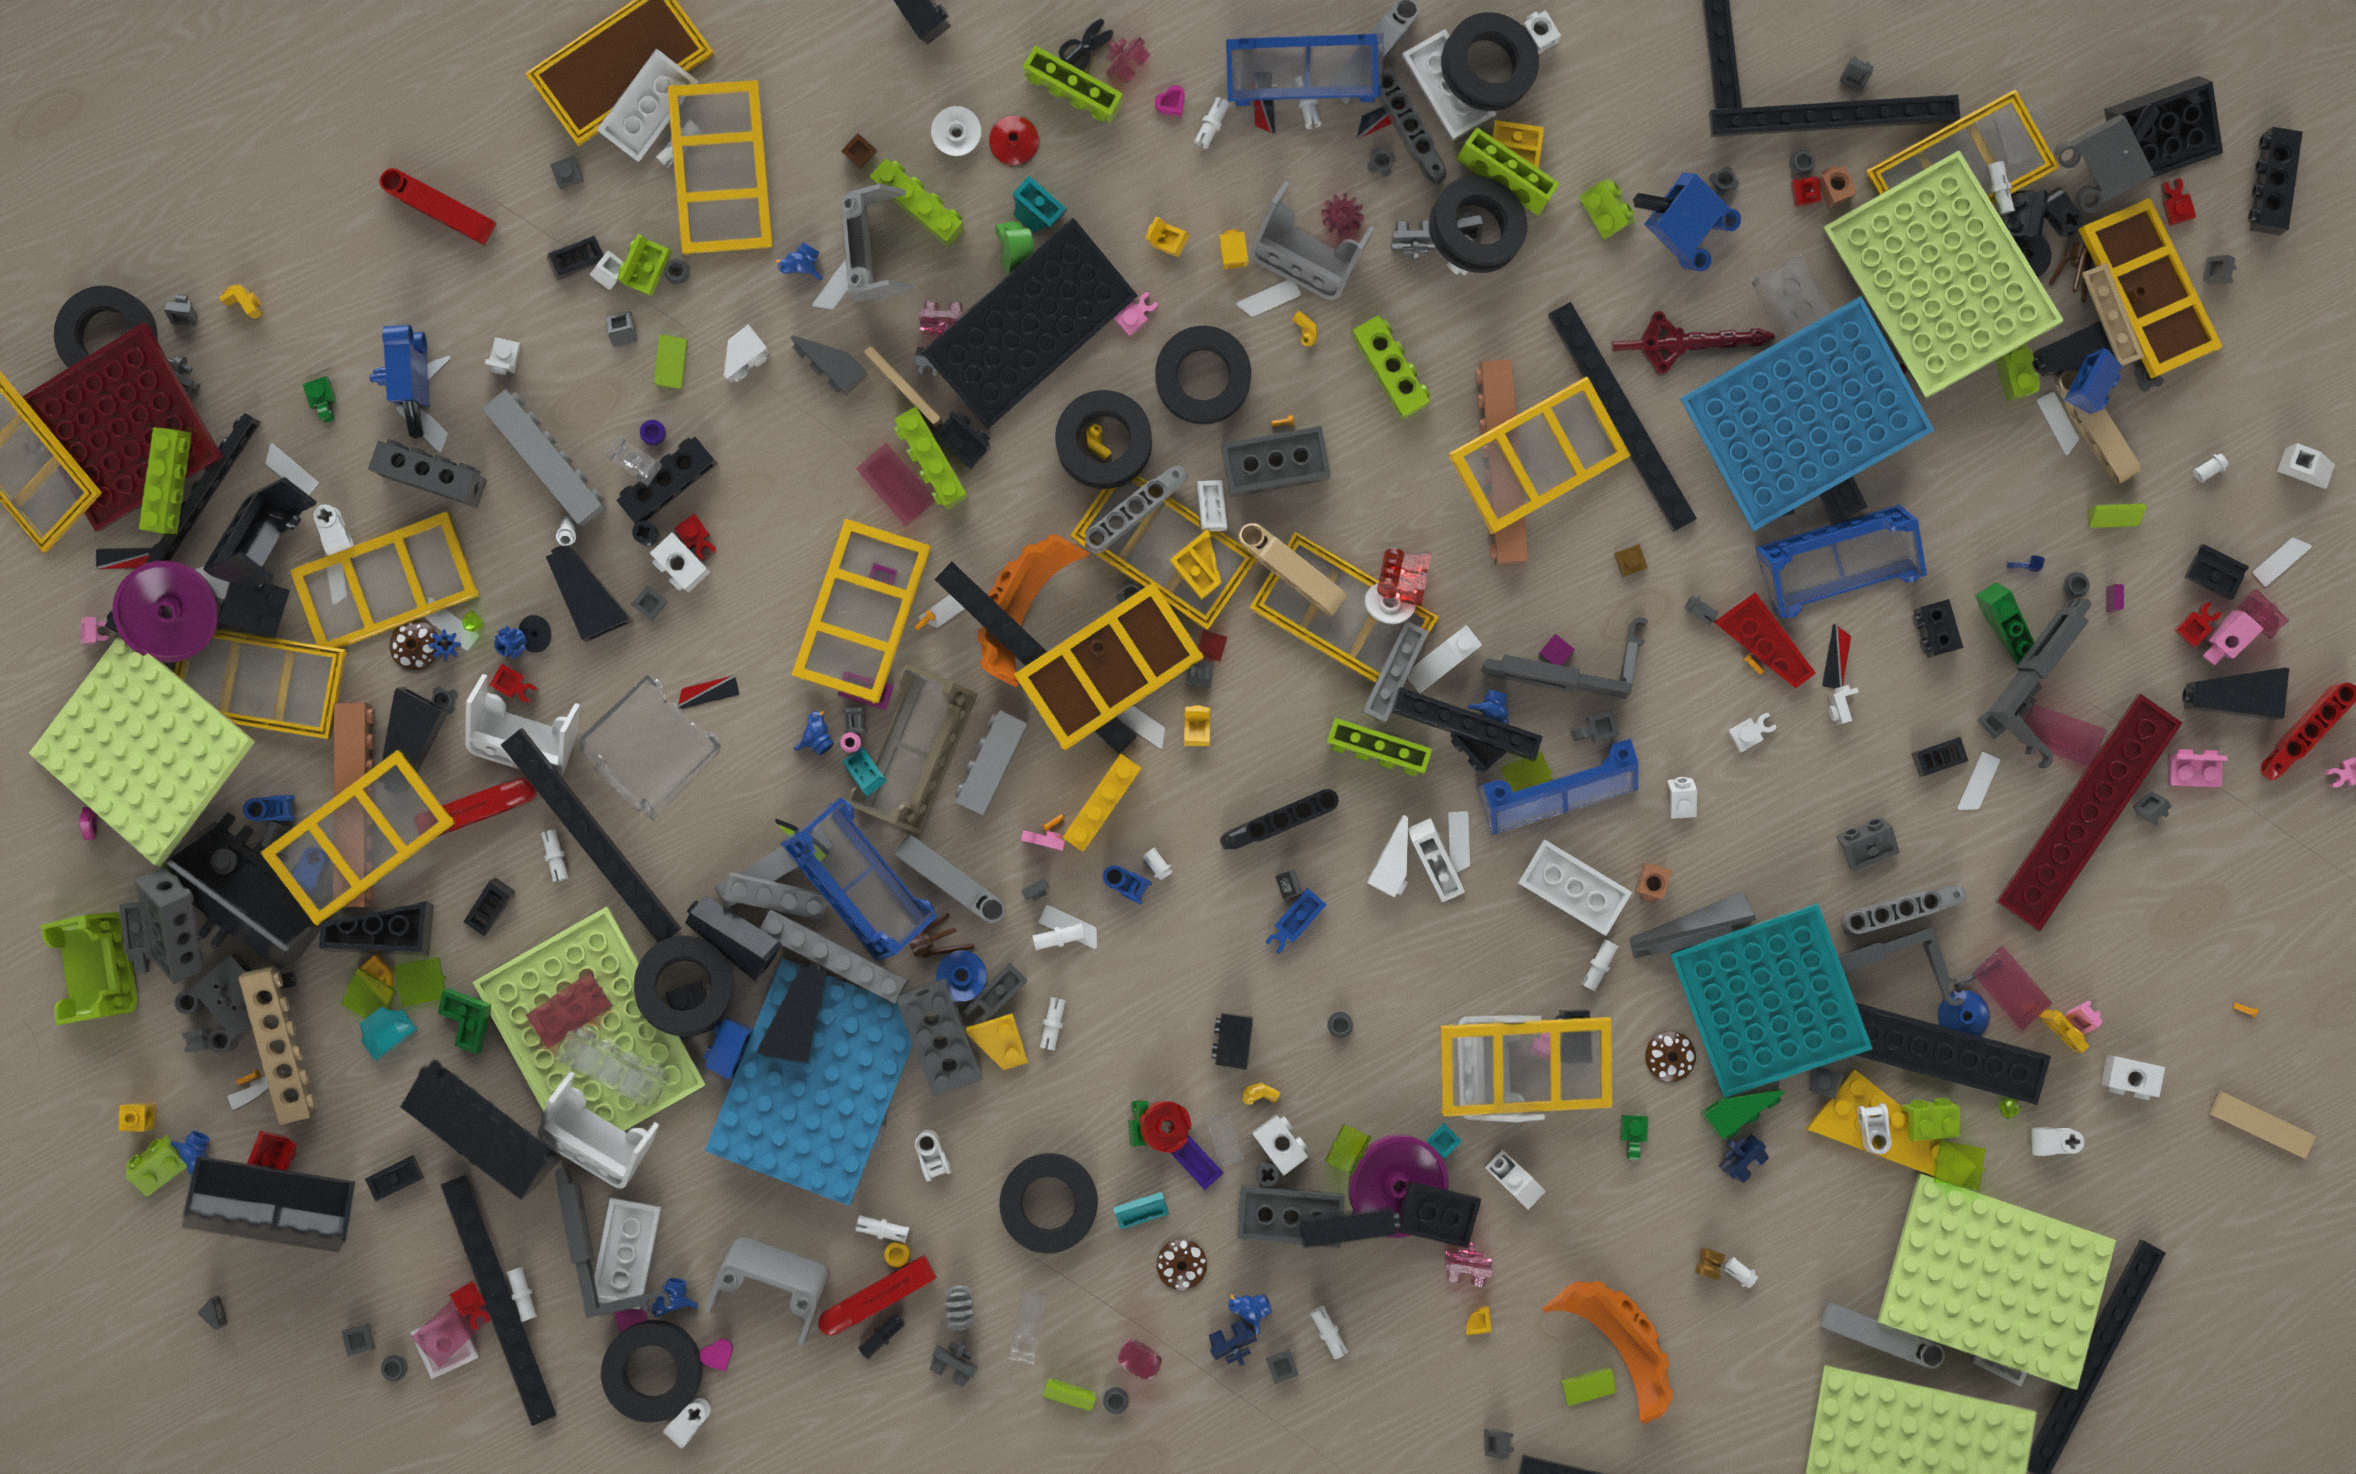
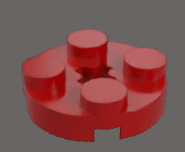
M1162 1100L1153 1103L1141 1115L1139 1120L1143 1140L1153 1150L1171 1153L1182 1148L1188 1140L1189 1129L1191 1130L1189 1113L1183 1106L1172 1101ZM1163 1121L1171 1123L1167 1133L1161 1130Z

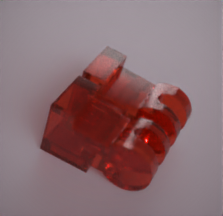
M1397 548L1387 549L1383 556L1377 592L1385 598L1396 597L1401 599L1400 602L1422 606L1431 552L1422 551L1421 555L1404 553V551Z

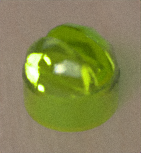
M472 610L462 618L463 628L469 632H476L485 625L484 621Z
M2005 1098L1999 1101V1109L2005 1119L2009 1120L2019 1115L2022 1107L2017 1106L2018 1100Z

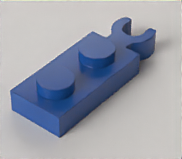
M1306 888L1274 925L1279 932L1270 935L1266 943H1271L1273 939L1279 940L1280 946L1276 952H1282L1287 938L1294 943L1327 904L1309 888Z

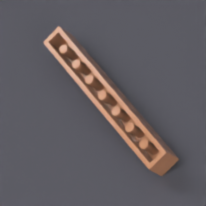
M1512 359L1482 361L1479 369H1475L1476 384H1480L1481 394H1477L1478 409H1482L1483 419H1479L1480 434H1484L1516 416ZM1516 427L1505 433L1520 460L1518 430ZM1494 439L1481 447L1482 459L1487 461V469H1483L1484 484L1489 486V494H1485V497L1497 519L1524 505L1522 486L1498 442ZM1524 516L1492 534L1493 544L1489 545L1490 559L1495 560V565L1521 564L1528 561Z
M334 703V797L375 767V761L372 759V749L375 748L376 741L375 735L372 734V724L375 723L376 714L375 710L372 709V704ZM371 784L364 791L371 800H374L375 786ZM355 796L334 812V846L357 877L362 880L375 870V863L372 861V851L375 849L372 825L375 824V821ZM335 864L333 901L352 887ZM369 887L344 907H371V902H374L375 899L374 887Z

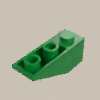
M1995 582L1976 594L1975 598L1984 617L2015 664L2018 665L2035 642L2012 591Z
M1771 1089L1726 1098L1721 1097L1700 1114L1719 1138L1724 1140L1727 1137L1729 1140L1740 1133L1741 1130L1739 1128L1746 1122L1748 1124L1755 1122L1761 1116L1759 1112L1766 1107L1771 1109L1781 1101L1780 1097L1785 1093L1780 1089Z

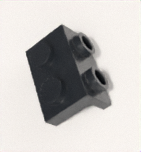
M952 411L949 414L950 417L936 431L933 437L972 470L991 449L988 443L990 438L982 430L978 429L975 431L969 426L971 421L960 412L957 415Z
M1450 734L1453 738L1451 740L1453 746L1459 752L1464 751L1468 755L1469 759L1467 761L1476 771L1486 772L1507 753L1473 740Z

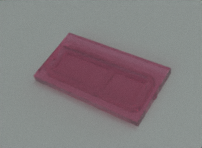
M887 443L856 468L859 474L905 526L921 515L935 501L932 494Z
M2033 704L2034 706L2028 713L2025 723L2052 754L2089 766L2100 749L2107 729Z
M2003 946L1972 973L2021 1030L2025 1029L2052 1004L2050 999Z
M588 972L526 1014V1017L547 1049H550L613 1005L592 973Z
M450 1300L411 1338L440 1367L476 1334L486 1322L483 1317L478 1316L475 1319L478 1329L473 1330L469 1325V1314L461 1317L452 1300ZM485 1304L479 1307L481 1311L488 1314Z

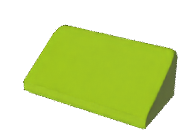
M659 334L654 384L657 387L682 389L687 339Z
M2147 504L2096 505L2088 510L2089 527L2138 526L2143 519Z
M1610 1367L1560 1381L1567 1406L1617 1393L1613 1371Z
M1053 1378L1047 1379L1043 1396L1087 1411L1092 1410L1097 1395L1094 1391Z

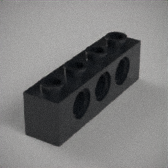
M2272 127L2261 135L2258 144L2261 153L2255 166L2257 181L2251 193L2254 203L2248 215V222L2251 223L2250 231L2281 235L2289 230L2303 131ZM2273 152H2277L2280 155L2281 161L2274 158ZM2270 176L2277 180V186L2271 183ZM2267 200L2273 204L2274 210L2267 207Z
M689 437L682 441L678 446L679 450L672 455L670 453L665 455L658 462L660 465L653 471L651 469L645 471L639 477L640 481L633 487L631 485L627 486L619 493L620 497L616 501L635 524L639 521H648L718 464L696 437L692 439ZM690 458V467L686 470H681V460ZM664 474H671V482L666 486H662L660 484L661 477ZM645 490H651L652 496L650 500L642 502L640 499L641 493Z

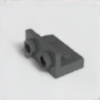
M1884 818L1872 819L1867 824L1847 829L1844 833L1837 836L1838 842L1843 846L1848 866L1853 872L1900 853L1893 827Z

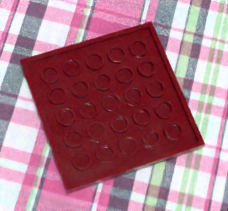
M141 323L22 396L102 492L96 501L84 512L95 532L105 529L142 506L153 428H168L192 433L185 480L223 458L147 323ZM60 465L61 473L78 500L84 492Z

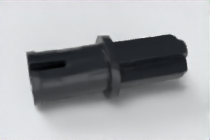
M894 1314L879 1329L875 1328L874 1334L858 1347L861 1354L865 1358L870 1359L884 1344L888 1345L889 1340L904 1327L903 1319L899 1315Z

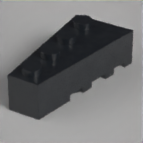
M424 901L413 905L394 907V909L374 911L364 915L321 922L319 948L331 952L429 956L434 905Z

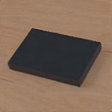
M1409 1180L1399 1214L1400 1228L1395 1229L1400 1233L1468 1248L1482 1199L1477 1196Z

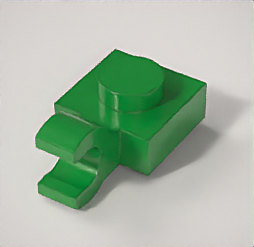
M324 376L302 384L309 407L311 409L317 408L320 420H324V423L334 421L335 418L330 404L336 402L330 379Z
M1142 1100L1131 1101V1109L1135 1120H1128L1130 1146L1147 1145L1141 1135L1139 1120L1141 1115L1148 1109V1102Z
M1621 1115L1620 1140L1628 1141L1627 1159L1640 1160V1142H1647L1648 1116Z

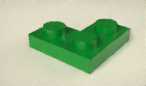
M450 988L442 990L438 1014L459 1022L454 1046L475 1054L482 1052L491 1004Z

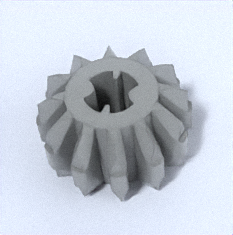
M961 1285L947 1288L945 1291V1301L949 1328L951 1330H964L965 1328L972 1327L974 1318L971 1289L968 1286Z

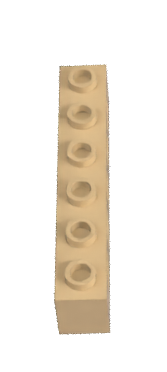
M274 966L242 973L239 981L278 1124L283 1125L310 1118L313 1109H316V1103L313 1094L308 1093V1073L306 1069L302 1070L300 1063L303 1060L302 1051L299 1045H295L293 1036H296L295 1025L293 1021H289L287 1016L289 1003L286 996L282 997L280 987H283L281 974L275 971ZM263 990L270 992L272 1000H262L259 992ZM266 1016H276L279 1024L276 1026L268 1024ZM273 1041H283L286 1048L283 1050L276 1049L273 1046ZM279 1065H289L292 1069V1073H282L279 1069ZM290 1088L295 1089L299 1097L294 1099L288 1097L286 1090Z

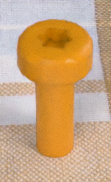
M1288 415L1287 419L1271 421L1272 427L1284 425L1294 427L1293 415Z
M927 610L925 612L926 616L914 626L918 631L930 620L934 621L936 619L932 611Z

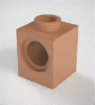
M1832 166L1822 171L1823 175L1818 179L1828 209L1851 200L1857 194L1846 166L1838 169L1836 166ZM1831 180L1838 181L1841 185V190L1834 189L1831 186Z
M1643 863L1635 893L1641 894L1640 899L1655 903L1656 899H1664L1671 870ZM1651 876L1658 880V887L1655 891L1649 890L1646 885L1648 878Z

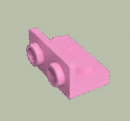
M2189 749L2177 750V754L2168 755V786L2222 787V763L2227 761V756L2219 755V751L2204 750L2203 755H2196L2194 750Z

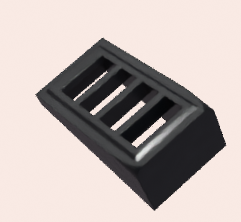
M595 236L548 253L547 261L558 281L598 263L604 254ZM588 245L594 254L592 258H590L585 248ZM577 250L581 251L585 259L584 261L580 260L576 252ZM571 254L574 265L570 264L567 255ZM560 258L565 266L563 269H561L557 261Z
M1960 737L1911 753L1919 777L1969 761ZM1954 744L1956 745L1960 757L1956 760L1951 748V745ZM1946 747L1950 762H1946L1942 748ZM1936 750H1937V753H1938V756H1939L1941 765H1937V762H1936V759H1935V756H1934V753H1933V752L1936 751ZM1925 754H1928L1932 768H1928Z
M497 878L490 880L463 922L481 935L486 936L516 891ZM490 898L491 900L496 902L498 906L496 907L486 899ZM481 906H483L493 914L489 915L488 913L480 909ZM477 914L478 916L486 920V925L480 922L474 916Z

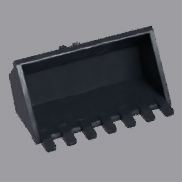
M226 813L219 823L213 822L174 849L162 864V868L164 867L171 875H176L180 885L184 889H189L194 900L191 904L202 911L208 918L198 932L201 939L206 938L217 924L221 929L210 943L213 948L219 947L228 934L237 937L281 970L301 958L320 932L321 924L316 926L273 868L262 857L263 855L260 852L267 848L262 846L263 841L260 840L254 849L245 844L252 835L253 829L249 826H244L236 836L227 831L236 820V817L231 813ZM229 849L237 856V866L233 872L219 874L213 870L211 857L217 850ZM284 852L278 853V856L285 863L288 855ZM331 891L324 901L316 896L311 899L319 910H322L333 901L334 891ZM333 914L332 916H330L328 919H326L325 921L331 920V918L334 916V914Z
M433 1059L429 1066H423L420 1069L417 1079L400 1108L454 1148L457 1153L463 1155L470 1163L476 1165L520 1200L534 1191L552 1168L557 1166L562 1160V1157L551 1150L548 1145L538 1140L531 1132L516 1123L509 1115L499 1110L492 1102L486 1100L474 1088L460 1080L457 1075L447 1070L436 1059Z
M196 1155L182 1217L184 1218L182 1228L339 1253L347 1238L355 1181Z

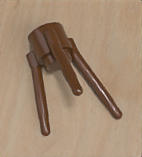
M2080 242L2074 243L2072 250L2065 251L2062 261L2049 280L2050 285H2053L2068 260H2070V265L2077 268L2072 289L2073 292H2077L2083 268L2084 272L2090 270L2092 257L2085 243ZM2083 278L2081 302H2086L2088 288Z
M945 913L931 922L909 942L914 956L923 955L924 958L936 954L973 949L975 945L967 944L930 949L934 947L933 941L956 932L957 929L953 927L933 936H930L929 933L925 934L947 919L949 913Z

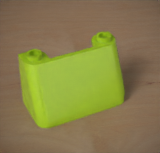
M120 913L87 914L40 924L44 943L49 948H61L68 998L61 999L55 1004L54 1016L56 1026L133 1012L137 1008L138 996L132 961H128V957L124 953Z

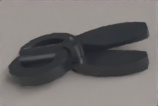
M1102 18L1096 20L1086 29L1082 42L1077 39H1070L1060 47L1059 58L1083 71L1091 62L1090 51L1097 50L1107 44L1113 36V30L1110 29L1097 36L1105 22ZM1077 46L1068 56H1064L1065 51L1069 47ZM1084 54L1086 55L1085 60L1080 65H1073Z

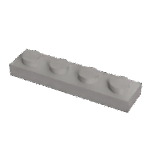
M1408 621L1404 622L1362 713L1382 723H1386L1392 711L1397 691L1400 687H1403L1429 631Z
M731 872L728 874L722 895L724 900L823 920L828 904L819 891Z

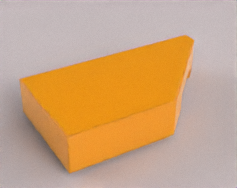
M375 953L356 971L383 1002L389 1006L393 1003L394 971L378 953Z

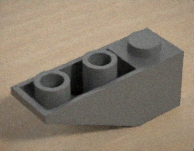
M794 335L790 337L794 343L792 348L802 358L806 355L812 361L810 366L819 375L824 373L830 379L827 383L837 393L842 391L847 395L868 375L865 369L848 352Z

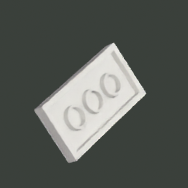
M1444 29L1402 53V58L1451 141H1454L1496 116L1495 111H1483L1468 106L1459 100L1449 89L1441 69L1442 50L1450 36L1447 30Z
M656 49L600 124L597 131L639 162L670 120L667 86L697 84L698 81ZM678 97L679 107L684 102L686 97Z
M1545 839L1540 844L1518 881L1519 885L1604 936H1607L1632 894L1628 889Z
M614 1197L610 1198L594 1276L599 1302L608 1303L645 1294L662 1210L661 1206ZM642 1306L635 1307L634 1309L640 1310L642 1309Z

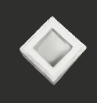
M607 251L590 275L607 289L611 290L618 281V270L624 262L610 251Z

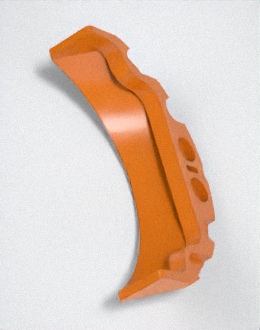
M1057 534L1048 535V539L1035 545L1030 543L1022 549V555L1014 562L1009 561L1003 568L988 596L1021 626L1032 601L1046 582L1068 564L1087 558L1090 554L1088 551ZM982 626V629L978 630L977 641L981 643L982 660H980L982 669L994 677L1017 687L1019 682L1013 675L1016 673L1015 656Z
M1577 1281L1564 1288L1542 1308L1544 1313L1566 1311L1577 1314L1593 1323L1611 1340L1624 1359L1633 1379L1638 1398L1639 1421L1642 1424L1660 1418L1665 1414L1673 1400V1388H1669L1667 1372L1670 1365L1666 1352L1662 1353L1657 1342L1659 1335L1645 1313L1639 1310L1638 1305L1620 1290L1615 1292L1606 1287V1283L1599 1281L1593 1283Z

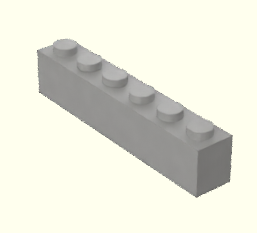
M505 389L482 409L576 523L581 527L586 526L606 509L602 503L605 500L596 488L591 490L586 482L589 479L580 469L574 470L570 465L573 462L571 457L564 450L559 452L554 446L557 442L548 430L543 432L538 425L541 421L532 411L529 413L525 411L522 407L525 404L522 398L516 392L511 394Z
M770 909L760 930L782 943L783 946L894 1004L898 1002V996L903 993L909 981L905 977L776 910Z

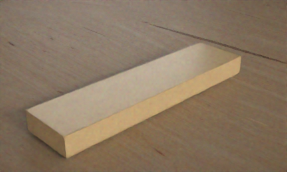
M2105 263L2083 272V278L2117 361L2124 366L2144 358L2108 264Z
M870 346L864 351L866 357L914 407H917L918 411L936 429L942 423L940 416L873 347Z
M2221 1091L2209 1114L2302 1159L2307 1158L2316 1138L2315 1135Z

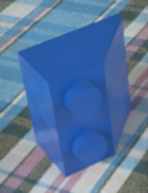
M2105 348L2087 355L2064 400L2089 414L2099 410L2102 411L2109 401L2107 395L2111 387L2114 388L2121 378L2119 372L2122 365Z
M728 1017L723 1018L722 1022L718 1021L713 1035L716 1036L713 1046L709 1045L703 1059L707 1060L705 1067L727 1079L733 1078L754 1028Z

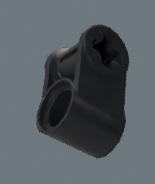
M2056 187L2048 193L2044 218L2047 219L2059 236H2072L2083 224L2081 212H2079L2068 194L2061 187ZM2071 221L2072 224L2067 226L2065 222Z

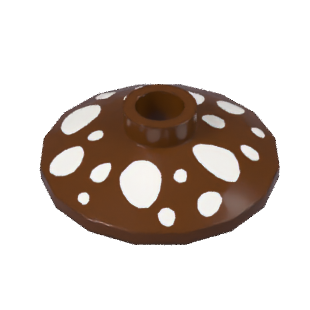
M415 620L397 627L390 638L389 650L392 658L399 666L408 670H420L428 667L436 660L433 657L436 649H430L429 644L435 643L432 634L434 633L438 636L437 632L430 624L421 620ZM411 640L416 641V646L413 649H410L408 646Z
M1664 1031L1654 1036L1648 1043L1645 1051V1060L1649 1071L1656 1078L1666 1082H1675L1687 1077L1693 1070L1696 1062V1050L1692 1042L1685 1035L1675 1031ZM1671 1052L1676 1054V1060L1673 1062L1668 1060V1055Z
M1176 1239L1168 1242L1160 1250L1157 1257V1272L1160 1279L1167 1286L1175 1290H1188L1197 1286L1203 1280L1207 1271V1259L1204 1251L1197 1243L1188 1239ZM1184 1261L1187 1264L1186 1269L1179 1270L1177 1263Z

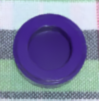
M648 420L640 428V437L646 444L657 446L665 440L666 429L659 421Z

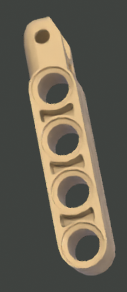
M2065 371L2058 376L2056 387L2063 400L2078 371ZM2065 401L2067 411L2114 484L2119 485L2141 471L2138 460L2105 408L2102 411L2099 410L2089 414Z
M1249 523L1241 528L1239 532L1240 544L1253 554L1260 563L1322 612L1332 617L1347 599L1348 595L1339 586L1262 526L1256 523Z

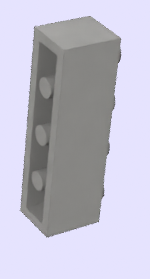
M999 711L998 715H992L987 725L990 728L987 738H981L976 748L979 751L976 761H970L965 771L968 774L965 784H959L954 795L957 797L956 803L983 816L986 815L1028 727L1026 722L1002 711Z

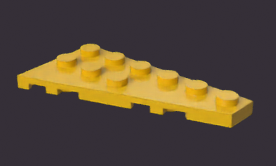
M1852 1069L1842 1081L1836 1099L1829 1098L1806 1127L1807 1130L1867 1151L1862 1143L1857 1108L1858 1106H1863L1864 1108L1877 1107L1880 1103H1885L1889 1115L1891 1147L1886 1153L1875 1155L1959 1186L1962 1185L1976 1166L1942 1138L1918 1141L1908 1139V1113L1903 1111L1898 1103L1855 1069ZM1875 1135L1872 1139V1146L1878 1149L1882 1145V1139L1879 1135Z

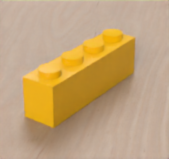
M1120 753L1062 838L1082 852H1085L1142 768Z

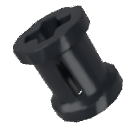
M639 521L634 525L632 535L640 544L652 546L658 541L659 531L650 522ZM645 528L649 530V537L647 539L642 536L644 534L643 529Z

